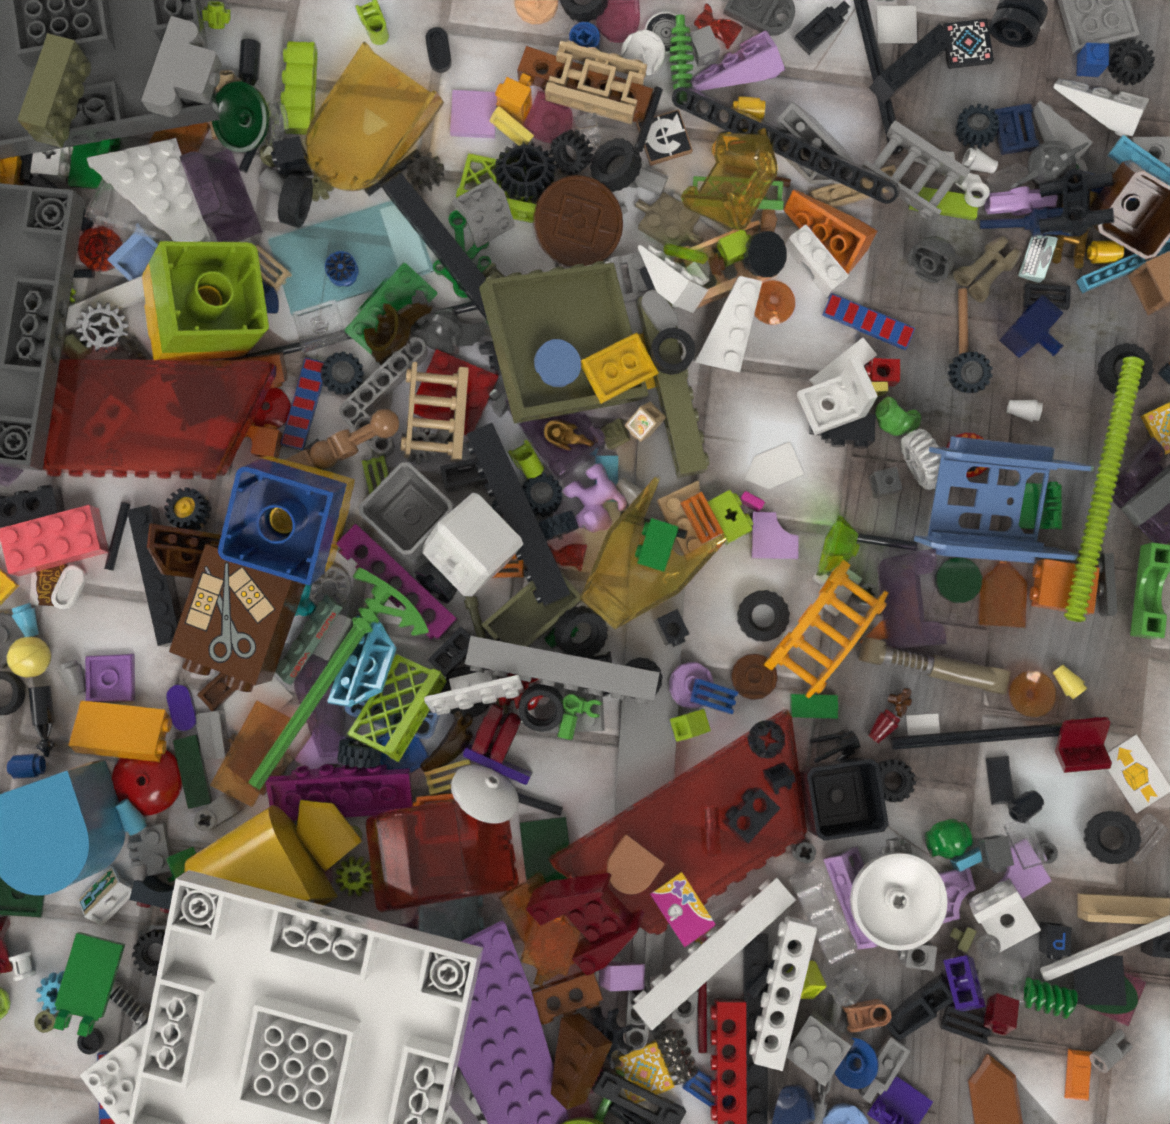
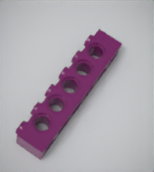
M356 523L336 543L341 548L338 552L346 560L349 561L352 558L357 563L356 569L360 567L389 585L394 578H400L402 585L397 591L406 598L412 593L418 595L419 600L414 607L423 618L429 630V633L426 635L431 640L434 637L440 640L458 621L451 612ZM363 546L367 547V556L358 558V549ZM378 562L385 564V570L381 574H375L374 566ZM392 595L389 597V600L397 608H399L402 605L406 609V607ZM433 609L436 613L434 620L430 622L425 621V611Z

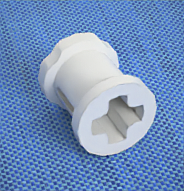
M31 951L8 957L9 961L13 964L14 981L36 975L35 970H32L29 956Z

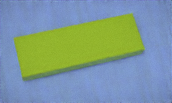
M923 187L918 195L929 202L938 189ZM950 191L945 194L937 206L941 210L940 215L973 221L977 218L978 207L968 205L964 198L965 194ZM909 205L910 210L918 211L917 209Z

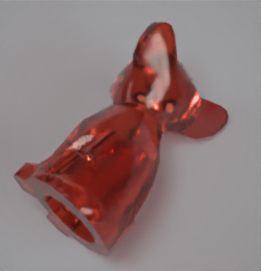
M707 3L703 7V12L694 21V25L697 26L698 30L710 25L715 38L723 41L726 49H729L743 28L742 25L729 19H714L712 8Z
M547 543L557 564L575 566L579 572L582 571L587 544L572 543L555 550Z

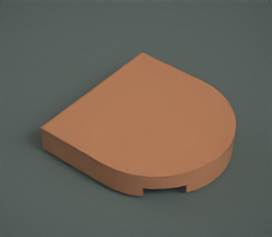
M625 834L610 854L606 870L607 873L611 874L609 882L614 888L625 894H637L649 887L664 866V863Z

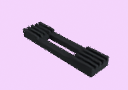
M606 1067L602 1068L603 1071L600 1072V1076L597 1077V1081L595 1080V1085L592 1087L594 1093L656 1124H680L686 1114L683 1106L640 1087ZM624 1088L660 1106L658 1107V1112H653L619 1095L620 1090Z

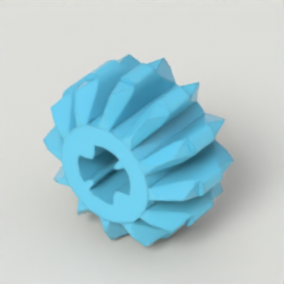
M65 971L60 972L58 975L56 972L50 973L48 978L45 977L41 980L42 986L36 990L37 993L41 994V997L37 998L36 1001L44 1002L42 1010L50 1007V1014L57 1012L54 1005Z

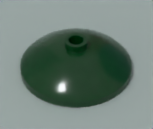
M241 81L231 82L225 85L216 95L220 120L212 121V126L218 140L227 149L239 153L250 152L263 142L269 126L268 106L261 92L253 85Z

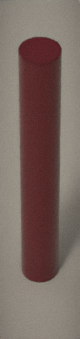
M706 981L698 989V1053H707Z

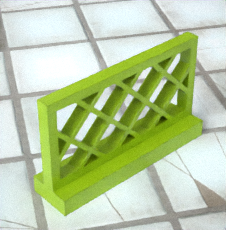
M468 153L461 183L456 192V198L469 191L465 190V186L469 182L474 180L477 185L482 184L478 177L486 173L497 184L496 177L491 171L496 168V159ZM472 162L482 164L484 168L474 173L470 166ZM524 166V173L527 176L526 168ZM505 191L504 193L513 219L533 223L536 204H533L530 200L532 196L529 197L527 202H525L524 197L519 200H513Z
M396 654L384 685L385 687L394 683L396 692L384 696L382 691L370 697L347 734L349 737L399 762L430 711L424 697L439 694L447 680L440 671L434 668L432 670ZM399 663L406 665L408 672L396 676L395 670ZM421 673L428 675L423 683L415 685L413 676ZM410 677L412 687L399 690L397 681ZM414 692L415 698L413 701L403 705L401 696ZM398 697L400 707L387 711L385 701ZM382 703L384 712L372 716L370 710L373 705ZM401 712L403 718L400 723L391 725L389 716ZM385 718L387 727L375 731L373 721ZM370 724L371 733L362 736L357 734L361 725ZM389 732L390 739L386 746L378 744L377 736Z

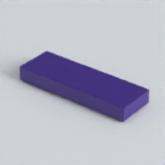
M468 744L463 757L524 785L528 784L532 772L506 760L502 764L491 760V753L486 752L484 755L471 751L473 746L471 744Z

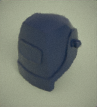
M799 1084L784 1086L777 1100L772 1124H809L815 1120V1105L808 1090Z

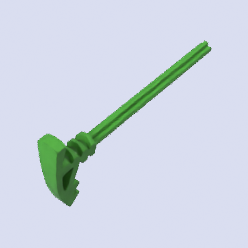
M360 567L357 568L352 577L374 585L371 590L374 596L372 599H365L366 608H359L360 617H353L352 629L248 783L261 790L366 633H372L371 624L380 621L377 618L379 613L402 618L399 624L400 628L414 626L415 628L411 632L412 636L429 633L420 613L404 595L385 581ZM392 595L406 609L400 610L384 605Z

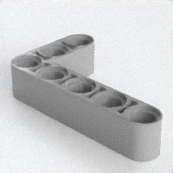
M410 338V344L407 343V346L396 351L341 404L339 414L354 431L366 424H370L371 417L368 414L406 379L407 368L411 369L413 362H417L418 367L427 358L428 349L421 338ZM415 346L423 347L419 354L411 353L412 348ZM398 362H406L404 369H395V365ZM382 377L390 378L389 383L385 386L379 385V380ZM373 393V398L370 401H362L364 394ZM349 409H356L357 412L354 417H346V412ZM375 436L365 441L379 456L388 457L395 449L394 442L390 437L380 438ZM382 440H387L389 442L388 447L384 450H379L377 447L378 443Z

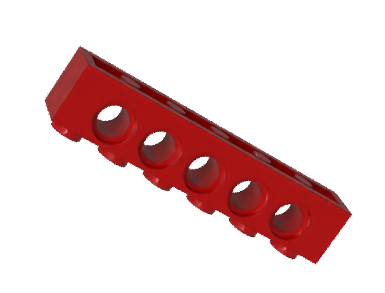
M714 998V1005L710 1007L711 1020H714V1030L710 1032L711 1045H714V1055L710 1057L711 1070H714V1080L710 1082L711 1095H714L715 1104L710 1107L711 1121H715V1124H724L728 1120L733 1121L734 1124H747L746 1002L743 999ZM725 1020H733L734 1025L731 1030H722V1024ZM725 1045H733L734 1050L731 1055L725 1056L722 1054V1049ZM733 1070V1078L728 1081L723 1080L722 1074L724 1071ZM726 1095L734 1096V1101L729 1106L722 1104V1100Z

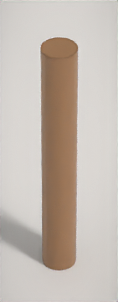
M966 288L958 289L959 354L968 352V299Z

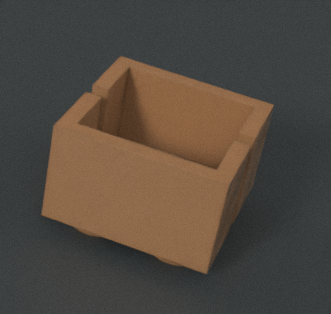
M1170 251L1145 262L1128 275L1147 315L1170 306Z

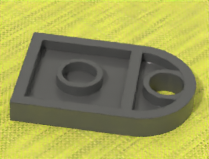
M729 0L723 14L759 32L766 30L770 36H776L786 32L791 27L795 17V5L793 0ZM783 13L787 15L788 20L782 22L778 20L777 15Z

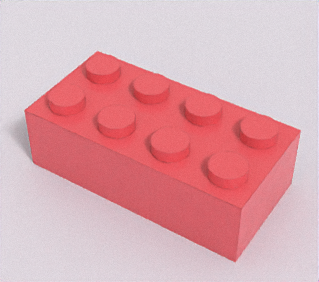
M92 505L0 528V541L8 574L15 576L27 575L105 554L109 551L99 508Z

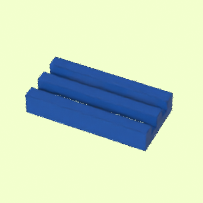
M695 679L690 702L727 714H733L732 706L736 704L734 698L738 696V692L701 679ZM703 686L727 694L729 696L728 698L699 689V687ZM700 694L727 703L726 707L699 699L697 695Z
M694 1066L691 1075L689 1074L682 1088L711 1107V1105H715L714 1102L692 1088L691 1084L694 1083L711 1095L710 1087L696 1079V1076L698 1075L708 1083L714 1080V1078ZM728 1095L727 1099L723 1098V1105L729 1106L734 1096Z

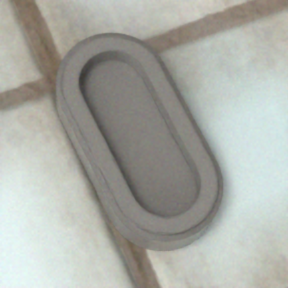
M656 290L647 291L643 295L641 306L659 332L666 328H676L678 317L667 300L657 293Z

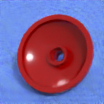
M167 749L164 755L161 754L160 762L120 758L112 774V781L119 802L128 798L130 803L142 815H154L168 809L179 797L183 786L177 758ZM141 776L146 779L144 785H141L139 782Z

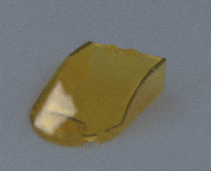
M363 41L308 127L305 146L307 147L309 164L320 179L336 189L343 191L367 189L379 182L407 154L423 135L445 102L436 91L433 90L431 93L375 54L370 46Z

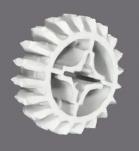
M913 430L901 439V452L904 455V460L919 485L927 490L936 489L941 454L929 452V447L940 448V446L937 445L936 440L926 430Z

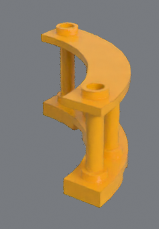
M844 559L831 572L818 592L820 595L813 605L810 604L799 618L798 625L792 632H788L773 649L764 664L770 670L777 664L780 666L784 665L809 683L811 686L805 695L808 698L815 692L821 693L827 684L825 681L848 655L875 615H879L887 605L884 602L888 595L886 590L876 599L848 578L849 575L846 572L851 565ZM838 585L840 587L843 585L870 605L864 617L836 597L837 594L834 591ZM825 604L828 606L831 604L858 624V627L849 639L821 619V615L818 613ZM809 625L812 627L816 626L843 646L833 660L804 640L805 637L802 634ZM793 646L795 648L799 647L826 667L817 678L789 658L788 651Z

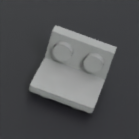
M491 178L452 200L454 207L466 219L474 244L478 248L515 226L505 193Z

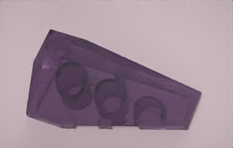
M329 661L305 663L294 680V690L300 704ZM334 681L306 721L320 758L338 757L339 741L343 739L342 706L327 702Z

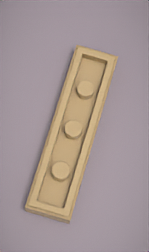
M895 165L880 170L892 177L896 168ZM865 177L862 179V184L865 188L873 187V182L868 181ZM831 184L809 192L810 197L834 208L870 198L843 184ZM883 188V193L889 192L887 189Z

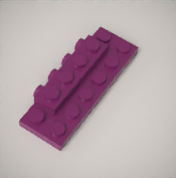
M381 763L378 766L376 765V767L370 766V768L349 767V765L333 768L331 764H324L319 769H310L309 766L303 765L292 770L291 775L270 776L265 782L269 807L271 805L277 806L292 821L298 820L300 800L334 803L344 817L413 814L410 768L387 770V765H381Z

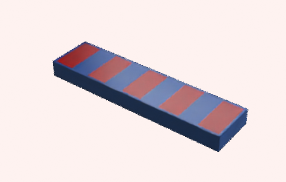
M831 293L822 314L824 317L903 350L907 349L915 330L914 327Z
M305 357L281 440L282 446L301 451L306 446L323 386L321 368L324 362Z

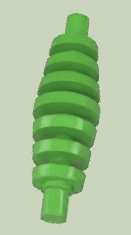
M682 14L676 15V26L671 30V34L676 35V37H672L670 43L677 44V46L670 47V53L677 55L669 57L670 63H677V65L670 66L671 72H677V74L671 76L672 81L678 82V84L673 85V90L692 86L691 83H687V81L692 80V74H686V72L693 71V65L686 63L693 62L694 56L686 53L693 52V48L690 45H686L692 41L690 36H685V34L690 33V28L686 27L685 15ZM682 91L680 94L682 103L687 102V93L685 91Z

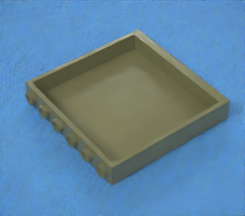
M598 261L591 266L577 264L569 269H564L560 266L547 272L538 269L521 275V272H515L502 278L499 275L487 277L486 281L479 287L514 424L637 402L649 395L644 381L601 404L582 368L579 376L572 383L564 387H553L546 384L541 379L542 377L539 375V372L537 373L535 370L534 358L536 352L547 341L559 339L570 343L577 350L580 359L583 360L632 335L614 263L605 264L604 261Z

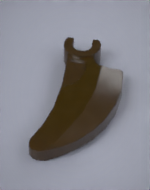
M460 711L454 714L453 724L446 736L432 754L420 764L422 771L428 772L440 768L453 761L464 751L473 737L472 732L466 730L473 722V718L469 713L466 714L465 718H463L464 716Z

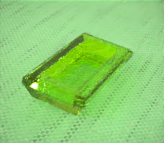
M667 242L663 247L665 255L700 264H705L709 257L708 253Z

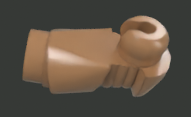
M765 209L761 212V231L775 232L778 220L775 210Z

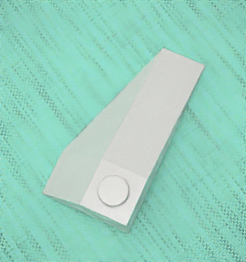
M1061 78L1056 81L1053 87L1107 128L1115 131V134L1119 136H1133L1149 101L1148 98L1120 91L1119 94H1111L1104 87L1091 90L1085 83Z

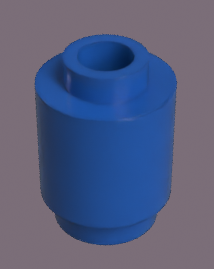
M13 755L7 762V772L13 779L38 777L46 771V760L43 755Z

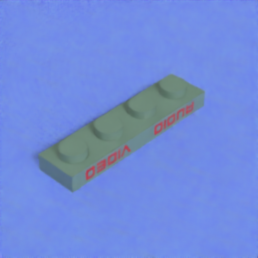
M326 594L322 601L318 603L315 612L305 623L303 630L297 639L293 641L285 657L279 662L275 672L283 682L292 685L343 608L333 597Z

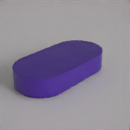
M174 685L168 690L166 695L172 723L180 731L191 730L197 724V713L192 693L184 685Z

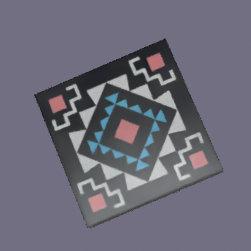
M987 19L943 24L942 27L954 39L952 44L945 50L948 69L993 63L994 58Z

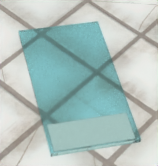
M392 201L268 239L274 259L292 274L290 278L286 279L287 282L284 285L282 284L292 316L374 291L385 278L389 279L403 262L408 264L419 276L434 272L425 242ZM344 251L354 257L359 268L357 281L353 285L338 287L330 281L325 272V262L332 253ZM277 268L278 273L281 276L283 272Z

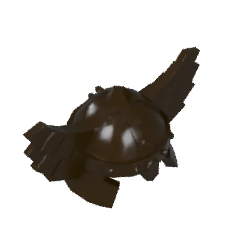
M418 302L412 305L408 304L397 311L390 304L383 303V309L386 314L377 315V319L380 321L377 331H375V328L364 329L365 341L372 350L371 355L376 363L379 362L382 366L392 356L393 352L407 346V343L410 344L411 326L421 317L431 313L432 305L428 306L427 303L420 304Z

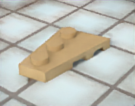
M699 480L657 500L667 523L688 530L686 539L675 538L687 563L709 552L708 542L703 544L700 542L680 504L700 493ZM689 503V505H690V507H691V509H692V511H693L695 517L697 518V520H698V522H699V524H700V526H701V528H702L704 534L706 535V530H705L703 524L701 523V521L699 520V518H698V516H697V513H696V511H695V509H694L692 503Z

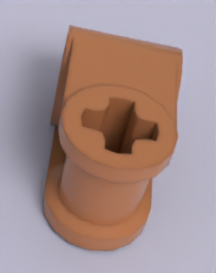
M880 999L853 1002L842 1006L847 1016L848 1032H861L869 1028L884 1026L891 1020L890 1009ZM876 1008H884V1013L881 1017L873 1016Z

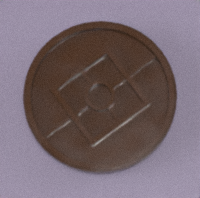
M573 175L555 181L541 194L534 209L533 227L540 247L552 260L569 268L577 264L588 266L598 261H604L614 252L622 236L623 216L618 200L604 184L591 177Z

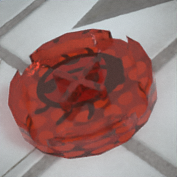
M97 226L98 228L94 229L90 228L79 238L78 257L89 269H93L96 272H107L115 268L107 259L123 245V242L110 228L104 226Z

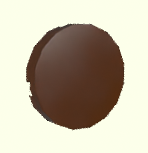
M748 654L738 659L734 664L731 672V681L734 689L742 697L751 700L763 699L775 689L778 680L777 669L774 667L770 670L764 665L768 659L766 656Z

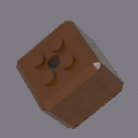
M1132 160L1123 161L1113 174L1114 186L1104 187L1090 206L1091 211L1113 207L1114 223L1100 224L1094 227L1099 233L1146 260L1152 259L1157 256L1170 238V183ZM1131 198H1137V205L1132 209H1127L1126 202Z

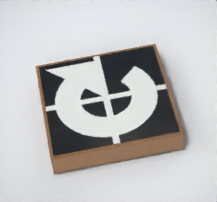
M679 109L654 117L644 145L650 166L692 153L693 149ZM643 120L636 123L638 132H640Z

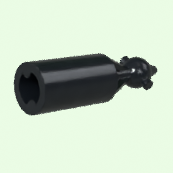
M242 39L240 42L238 77L242 82L253 86L259 80L261 43L254 39Z
M51 686L28 688L32 726L35 727L41 738L36 748L43 752L45 757H49L50 751L55 747V742L49 739L52 725L55 723Z

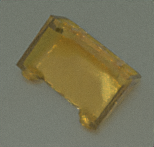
M720 133L711 148L712 155L716 161L715 165L699 191L695 186H688L683 191L681 200L686 209L731 229L744 230L776 178L778 164L768 135Z

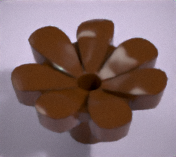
M904 688L901 694L895 695L890 693L888 696V702L895 704L897 716L903 718V715L906 714V706H911L912 699L909 698L912 692L910 688Z

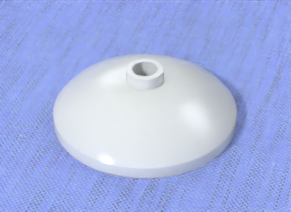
M480 764L463 766L453 776L451 791L455 801L467 814L475 819L487 823H502L509 820L516 812L519 804L518 794L512 782L506 776Z

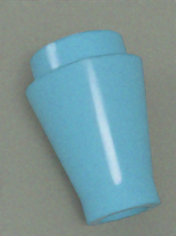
M31 603L12 609L13 615L11 616L24 634V637L39 634L35 607L32 608Z
M128 798L115 805L124 832H128L130 836L147 826L146 818L130 803Z

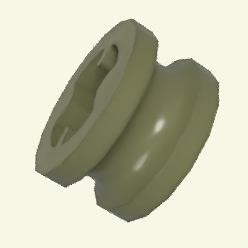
M49 1008L38 1013L34 1020L35 1028L42 1033L53 1030L58 1012L50 1014ZM48 1015V1019L52 1020V1023L46 1026V1022L42 1021V1018Z

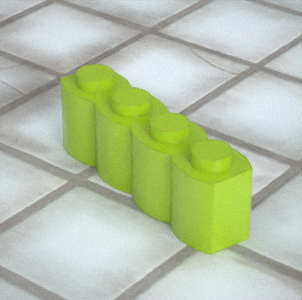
M288 41L287 49H283V60L287 64L286 70H282V82L285 84V91L281 92V104L284 105V111L280 113V126L284 128L286 134L313 135L318 49L315 42Z

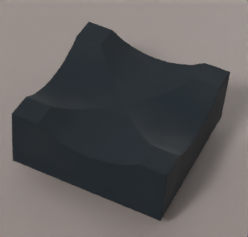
M147 875L143 881H134L129 900L136 901V905L140 907L151 908L152 905L160 907L159 911L169 913L174 886L162 882L157 876Z

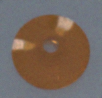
M771 280L763 282L754 316L759 321L768 325H778L788 320L795 309V297L792 290L780 281ZM771 297H776L777 300H778V303H776V304L772 303V302L770 301V298H771Z
M1026 671L1016 676L1012 681L1009 697L1011 704L1020 714L1027 717H1040L1047 714L1053 708L1056 701V688L1052 680L1044 673ZM1028 690L1033 692L1032 698L1027 697Z

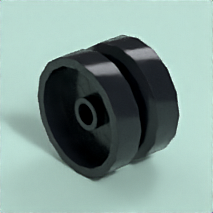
M999 0L996 12L989 24V32L996 40L1005 45L1017 48L1029 47L1037 40L1040 27L1047 16L1048 7L1043 0Z

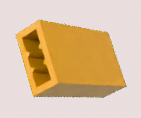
M81 700L69 746L75 753L160 762L161 754L164 755L167 743L165 738L166 733L171 730L172 719L164 709Z

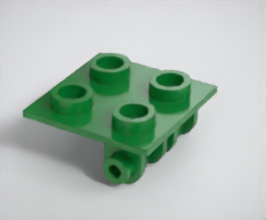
M1048 482L1039 529L1062 530V485L1058 484V482ZM1026 483L1019 519V527L1021 529H1034L1042 484Z

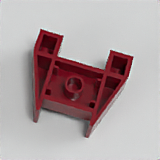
M610 873L550 881L533 891L526 906V911L540 926L565 915L585 936L579 940L572 960L587 976L605 968L638 932L644 915L643 909L632 914L608 888L611 878Z

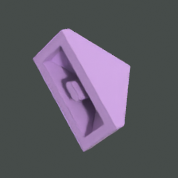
M611 961L605 968L599 970V985L609 991L643 990L645 987V964Z

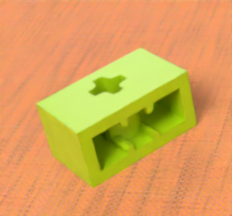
M728 490L708 501L724 532L720 535L726 545L753 530L751 527L753 525L752 519L748 513H743L740 508L742 502L736 493L733 494L731 490ZM727 511L729 514H735L733 521L731 519L726 520Z

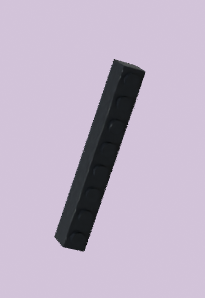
M493 423L467 433L469 441H466L465 444L470 455L475 453L478 459L475 466L479 475L485 474L488 483L484 484L489 497L494 496L498 503L494 505L497 514L501 518L504 517L506 523L522 539L523 546L517 551L516 556L518 561L523 560L527 567L523 569L528 583L533 581L536 590L532 592L537 603H543L544 607H547L569 597L570 592Z

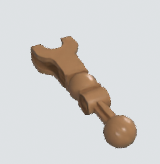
M390 409L377 410L372 415L370 424L350 433L349 429L339 431L328 437L327 440L316 442L311 447V450L305 449L285 460L318 469L332 468L338 460L342 461L358 453L357 445L375 436L380 438L392 437L398 431L400 425L399 418Z

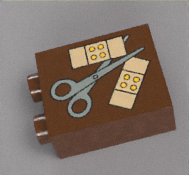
M205 544L169 652L183 657L182 668L189 672L208 676L211 669L227 675L224 682L226 686L242 692H252L254 685L273 680L306 584L223 560L218 554L219 544Z

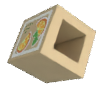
M648 402L639 407L625 424V427L634 438L641 442L650 437L666 417L651 402Z

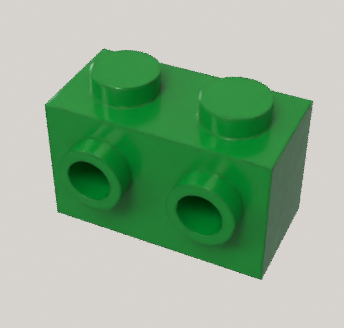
M651 518L650 523L645 522L642 535L645 536L643 545L638 544L635 558H638L637 564L665 572L679 526Z

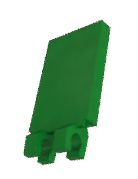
M82 932L76 933L54 1005L56 1010L59 1011L54 1023V1029L63 1031L65 1028H68L72 1015L83 1017L79 1024L77 1035L87 1037L88 1034H92L95 1022L105 1015L126 944Z

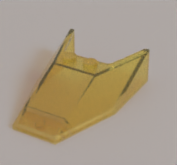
M658 474L607 531L580 596V599L600 615L614 629L621 627L679 594L728 538L723 533L685 555H679L672 549L665 572L637 564L638 558H635L638 544L643 545L645 536L642 535L645 525L644 517L661 478Z

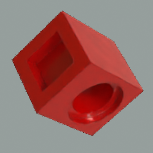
M873 358L865 366L871 382H888L889 387H895L900 382V359ZM877 368L884 369L886 377H881L877 373Z

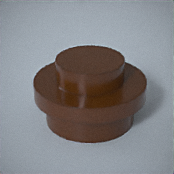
M714 253V256L709 257L712 275L718 274V276H722V271L726 270L724 257H719L718 253Z

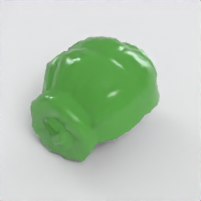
M890 396L884 398L876 407L875 414L879 427L893 436L908 434L920 426V412L914 409L905 412L898 405L897 401Z

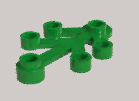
M458 210L450 213L448 219L451 228L454 229L455 240L468 257L473 260L482 249L489 247L490 242L479 248L473 244L466 252L463 230L467 225L466 219ZM460 219L462 223L456 225L454 224L455 220ZM481 256L478 259L476 267L481 273L492 264L491 259L488 256ZM439 260L435 261L433 264L434 272L437 275H443L453 283V290L458 297L468 298L445 268L441 271L436 270V267L442 264ZM484 260L489 262L485 267L481 265V262Z

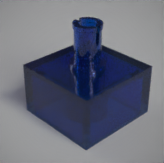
M1042 295L1023 312L999 341L1018 358L1038 343L1052 356H1055L1064 345L1048 332L1063 315V312Z

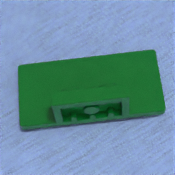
M121 138L73 146L68 185L78 188L114 190L113 186L104 181L96 170L89 167L87 158L119 151Z
M403 262L389 279L385 278L357 309L356 312L358 314L344 331L371 354L372 350L367 346L364 338V329L375 328V331H377L380 322L377 319V315L386 314L383 309V303L390 304L395 310L399 311L408 304H412V296H416V290L423 291L429 303L438 293L408 264Z

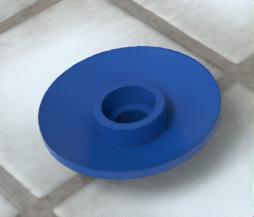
M852 1038L854 1043L836 1069L835 1074L845 1086L852 1089H861L869 1086L875 1080L879 1067L878 1058L870 1044L862 1039ZM858 1058L861 1060L860 1068L856 1065Z

